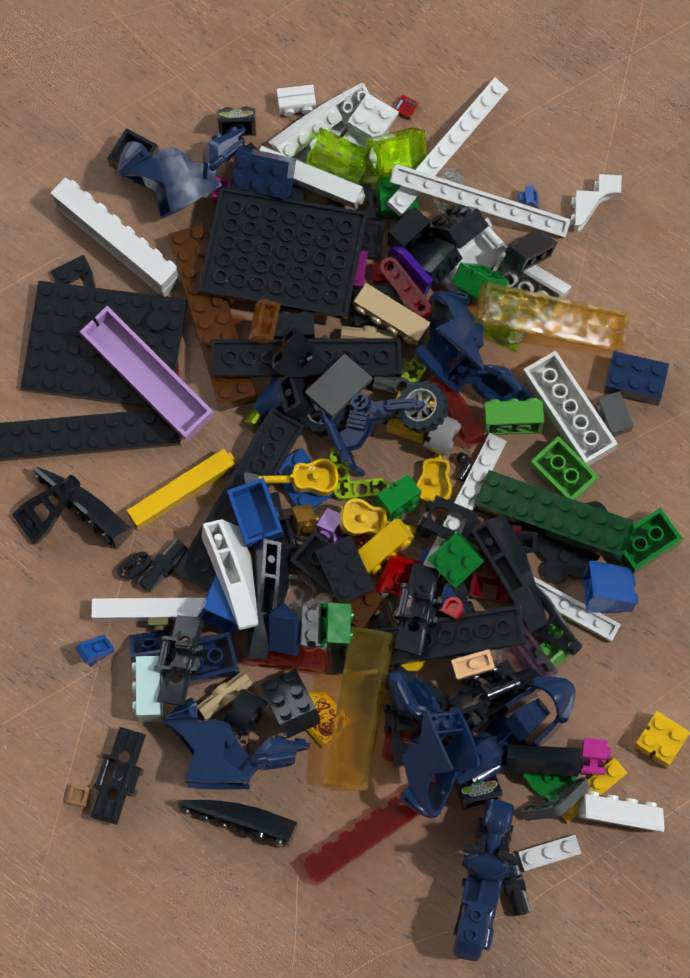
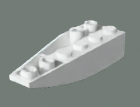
M360 83L297 120L268 142L271 149L288 157L296 158V160L305 164L316 161L312 158L313 151L310 148V142L315 138H319L321 133L334 140L348 127L350 117L367 93L370 94L365 84Z
M222 519L204 523L202 539L239 630L258 626L252 559L239 526Z

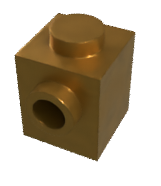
M311 504L292 507V523L297 536L312 534L314 530L317 532L316 525L319 522V517L317 513H314Z

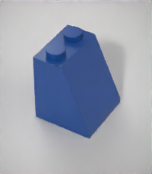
M589 561L582 576L586 613L632 612L635 605L638 604V594L634 591L636 579L632 575L631 568Z
M216 574L197 618H202L205 623L233 634L238 626Z

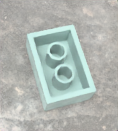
M159 656L136 657V662L132 663V672L134 678H136V682L132 683L133 694L136 697L132 707L134 716L138 718L139 722H163V703L157 702L163 673L154 671V666L157 665Z

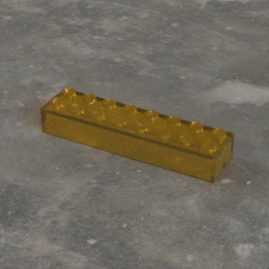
M487 282L480 285L475 323L609 351L624 350L627 333L616 334V332L628 328L630 312Z
M351 626L353 638L350 644H348L324 783L367 791L395 635L390 632Z

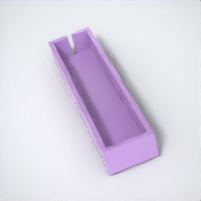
M106 306L95 317L99 326L97 327L93 320L90 321L80 331L82 337L188 442L215 416L213 410Z

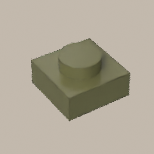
M168 617L148 618V625L155 632H164L166 629H171V620Z

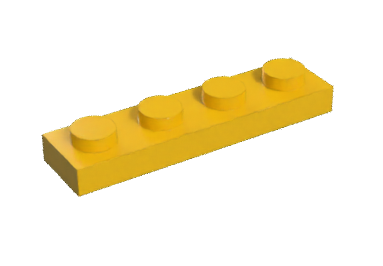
M615 758L604 766L605 775L594 774L588 779L590 784L588 791L598 792L600 797L628 773ZM580 799L568 811L560 815L567 824L578 816Z

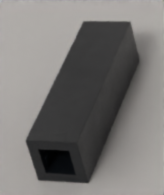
M508 744L507 772L579 777V768L583 769L584 757L580 756V748Z

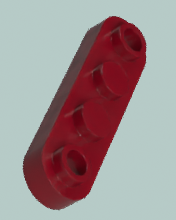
M385 258L380 264V269L412 312L422 318L429 316L432 306L395 258ZM390 267H394L393 270L388 271ZM422 307H426L424 311H420Z

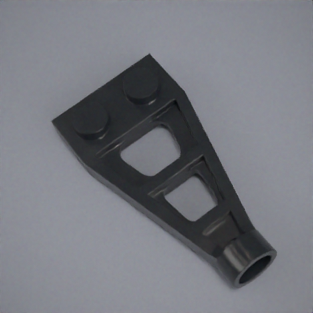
M84 255L50 271L56 283L70 284L84 278L87 287L96 288L93 272Z
M69 475L64 481L24 502L12 514L34 545L38 544L51 531L72 494L80 487V481L75 476ZM55 492L61 498L56 507L49 500V497ZM42 503L49 511V515L44 522L34 511L35 507Z
M536 585L542 605L549 614V620L547 625L534 633L574 656L583 647V644L575 638L549 596ZM554 622L563 630V634L559 638L554 637L548 632V628Z

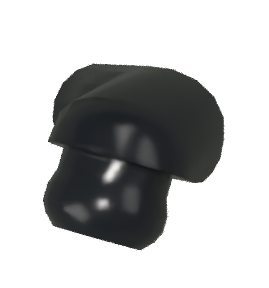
M459 452L456 455V460L460 470L455 477L459 481L464 482L472 465L468 455L464 452Z

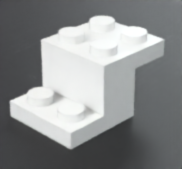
M367 93L348 120V131L340 143L353 149L351 154L353 158L369 166L371 164L369 156L372 144L368 147L369 142L388 137L389 128L399 115V111Z

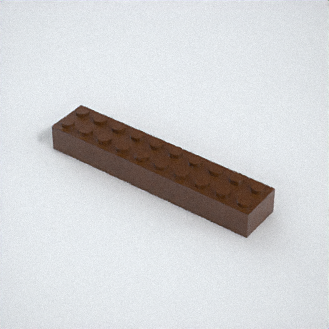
M201 224L169 233L170 245L220 412L256 402V394L251 377L211 378V339L239 338L227 298L198 293L209 242L205 225Z

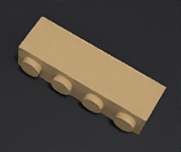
M367 283L354 300V307L358 313L368 315L377 325L382 324L386 326L387 330L393 335L398 334L402 336L403 340L409 345L414 344L418 346L430 327V322Z

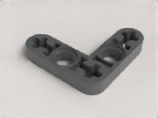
M586 777L578 778L556 799L531 803L522 808L520 812L525 821L560 816L568 811L590 789V784Z

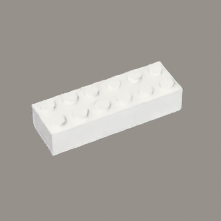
M556 351L523 370V379L538 400H543V409L566 444L588 466L616 450L618 443Z

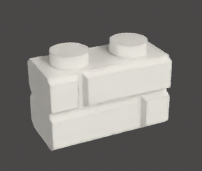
M314 85L277 89L280 115L290 117L295 113L301 112L306 115L316 109Z

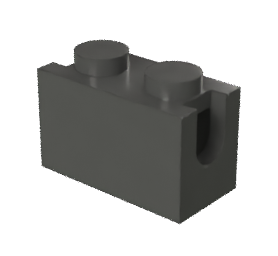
M620 391L598 398L599 402L595 405L596 412L599 416H602L604 424L613 437L632 431L633 423Z
M302 605L295 609V616L299 619L298 648L314 649L320 646L321 607L307 608V606Z

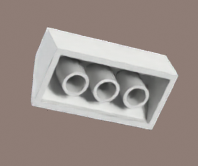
M504 251L493 271H498L499 275L509 280L503 297L549 324L572 286L537 265L522 273H518L503 261L506 255Z
M588 791L580 799L577 818L652 832H664L663 808L657 807V803L645 802V805L638 804V800L631 798L621 801L618 800L619 796L607 794V798L599 797V793Z

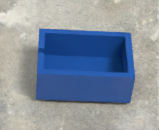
M264 477L227 490L248 549L254 547L255 544L263 539L274 540L285 536Z

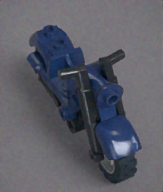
M495 799L488 800L484 817H479L475 845H464L463 853L470 854H464L462 866L468 870V877L462 879L461 886L465 887L453 935L456 936L453 954L457 958L475 962L481 958L483 950L487 951L491 948L494 934L492 927L499 897L502 892L503 879L505 877L509 878L512 866L508 865V862L517 866L520 859L509 854L513 831L511 823L514 814V806L511 803Z

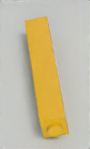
M222 449L128 509L129 517L137 529L141 530L235 469V458L231 452L227 453L225 449Z

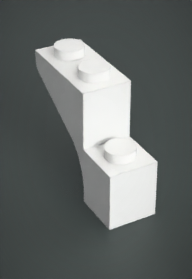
M599 174L598 181L594 182V191L576 190V195L571 200V208H575L574 214H571V225H574V232L582 231L600 203L607 200L620 199L622 175Z

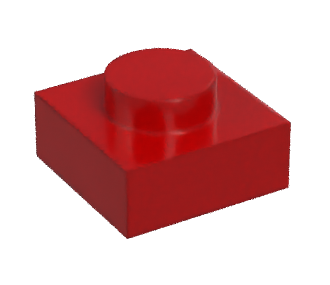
M381 262L370 264L373 284L389 282L380 269Z

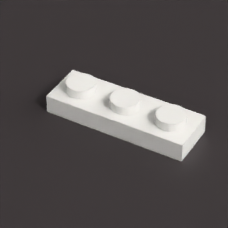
M576 835L518 852L524 872L582 854Z

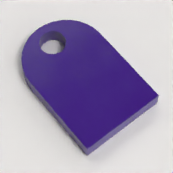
M397 245L390 249L388 257L395 258L424 296L427 297L433 282L430 275L402 246Z

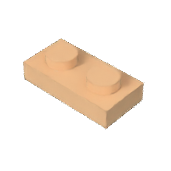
M489 649L451 660L456 680L495 669Z

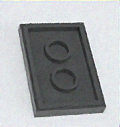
M344 354L305 391V395L333 419L351 402L355 394L360 393L372 381V377Z

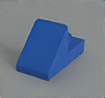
M106 635L85 641L75 647L84 663H88L90 667L115 651Z

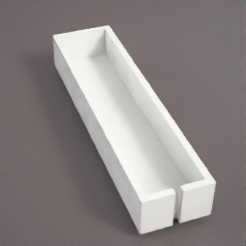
M65 177L50 193L54 207L158 294L167 296L179 283L177 266L170 260L167 262L160 251L150 248L149 243L144 238H138L131 227H125L121 224V220L115 214H109L107 208L102 203L97 204L90 193L80 190V186L74 180L70 181Z

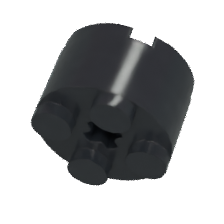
M242 689L234 699L232 708H229L224 722L249 736L254 728L253 724H258L263 714L260 712H263L268 702L252 692Z

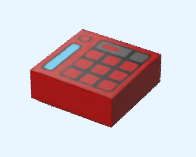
M402 94L394 109L399 111V115L410 120L419 102Z

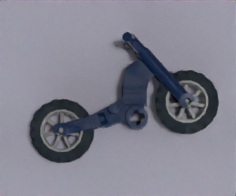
M416 381L415 384L407 385V388L400 392V397L394 400L373 402L366 394L357 393L351 400L354 410H351L348 403L333 419L310 399L313 411L300 418V420L312 433L318 436H329L344 466L362 477L365 475V470L357 466L352 451L364 445L367 438L371 436L374 424L381 422L387 424L388 420L395 418L399 419L410 431H415L418 434H421V432L430 433L431 430L438 429L437 426L444 423V418L448 416L447 409H449L446 395L436 384L429 381ZM422 395H429V396L426 398V400L423 401V396H422ZM434 398L435 405H428V403ZM320 415L319 422L315 421L314 418Z

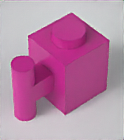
M584 738L581 757H584L583 764H589V766L583 765L581 773L605 775V767H598V765L605 766L606 759H610L611 748L607 747L608 740Z

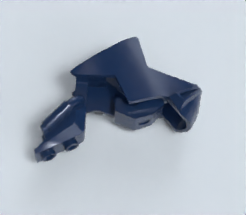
M234 127L227 130L228 134L222 136L219 133L212 136V140L204 146L203 163L200 164L189 160L187 154L175 147L159 150L151 156L143 144L127 142L122 151L116 173L119 175V178L127 179L153 191L160 218H166L222 186V183L216 180L217 168L236 155V151L243 147L241 140H238V136L245 131V127L241 129Z
M438 291L432 294L429 299L432 306V311L429 315L431 342L415 349V353L422 363L455 393H460V388L465 384H472L475 392L488 401L492 399L500 400V402H505L509 399L527 401L532 394L506 366L484 365L478 350L484 346L483 331L485 328L467 307L471 301L469 295L454 291ZM457 357L455 365L450 368L449 363Z
M403 672L389 673L387 678L399 715L421 720L422 730L418 741L410 742L406 753L402 755L408 787L400 793V800L413 811L433 819L441 814L458 772L480 767L478 750L460 708L455 707L453 711H442L437 702L438 700L423 680L418 678L409 681ZM447 736H452V743L443 746L442 740Z
M536 677L532 680L530 689L505 704L506 708L486 727V732L490 731L491 734L483 732L472 736L478 750L480 767L459 771L456 780L460 785L471 779L475 783H480L500 773L507 764L508 744L528 745L524 739L551 712L541 699L537 698L515 711L509 718L506 715L524 703L538 697L537 693L541 690L552 698L557 715L551 725L534 741L535 744L533 746H542L552 738L561 728V724L568 721L573 709L576 695L573 683L559 677Z
M192 697L186 699L185 706L177 705L163 718V726L170 728L193 755L186 775V786L190 788L250 789V779L257 770H272L292 766V764H295L296 752L306 751L310 748V743H307L306 739L295 738L292 741L285 739L284 736L276 735L275 738H267L254 756L247 754L237 741V737L228 723L215 719L198 721L197 703Z

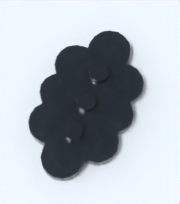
M592 501L587 503L590 506L607 511L606 507L600 502ZM550 537L543 541L542 551L540 552L541 557L546 561L543 569L544 577L552 584L562 583L568 576L574 579H581L589 561L597 562L600 559V555Z

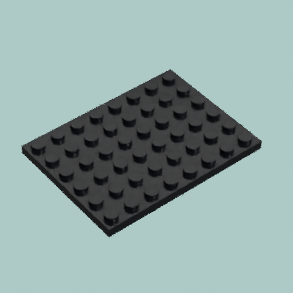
M220 187L198 293L347 319L368 212L289 198L282 199L255 192Z
M38 281L21 391L151 407L82 337L80 331L92 320L98 327L99 324L95 317L108 306L176 374L187 299ZM155 308L171 320L162 331H153L147 322L149 315Z

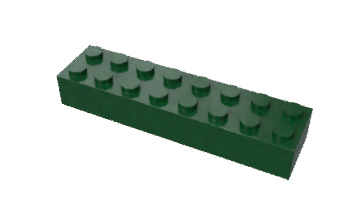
M488 470L474 502L477 512L494 518L504 514L507 521L511 524L519 525L530 531H536L541 535L619 563L634 529L633 521L491 470Z

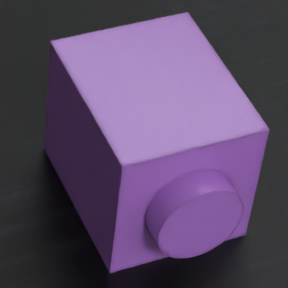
M327 508L316 525L317 533L327 541L335 543L342 532L339 524L340 513Z

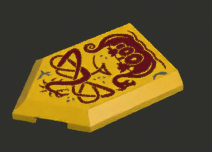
M308 692L316 707L321 724L307 729V731L323 748L352 721L327 693Z

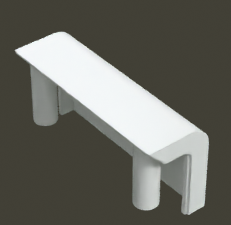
M487 217L485 221L489 226L461 249L457 248L463 257L460 262L482 264L491 269L496 265L500 255L506 250V244L492 230V224ZM460 262L441 282L447 291L461 292L457 289L458 286L452 283Z

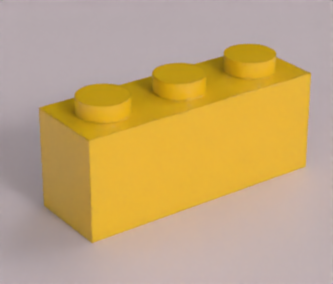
M394 519L358 550L368 574L373 573L374 575L383 568L381 565L386 561L388 562L391 554L397 556L396 552L400 549L404 550L412 543L410 540L414 536L401 519Z

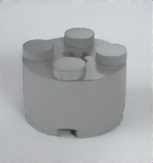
M448 416L444 418L442 425L437 426L438 429L431 430L430 433L425 434L424 443L422 444L423 448L442 456L447 455L454 445L452 438L455 437V434H458L461 424Z

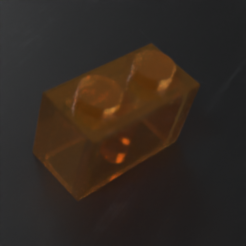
M265 299L256 303L249 340L263 344L273 341L280 303Z

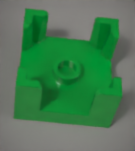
M524 774L521 780L544 801L556 799L578 777Z

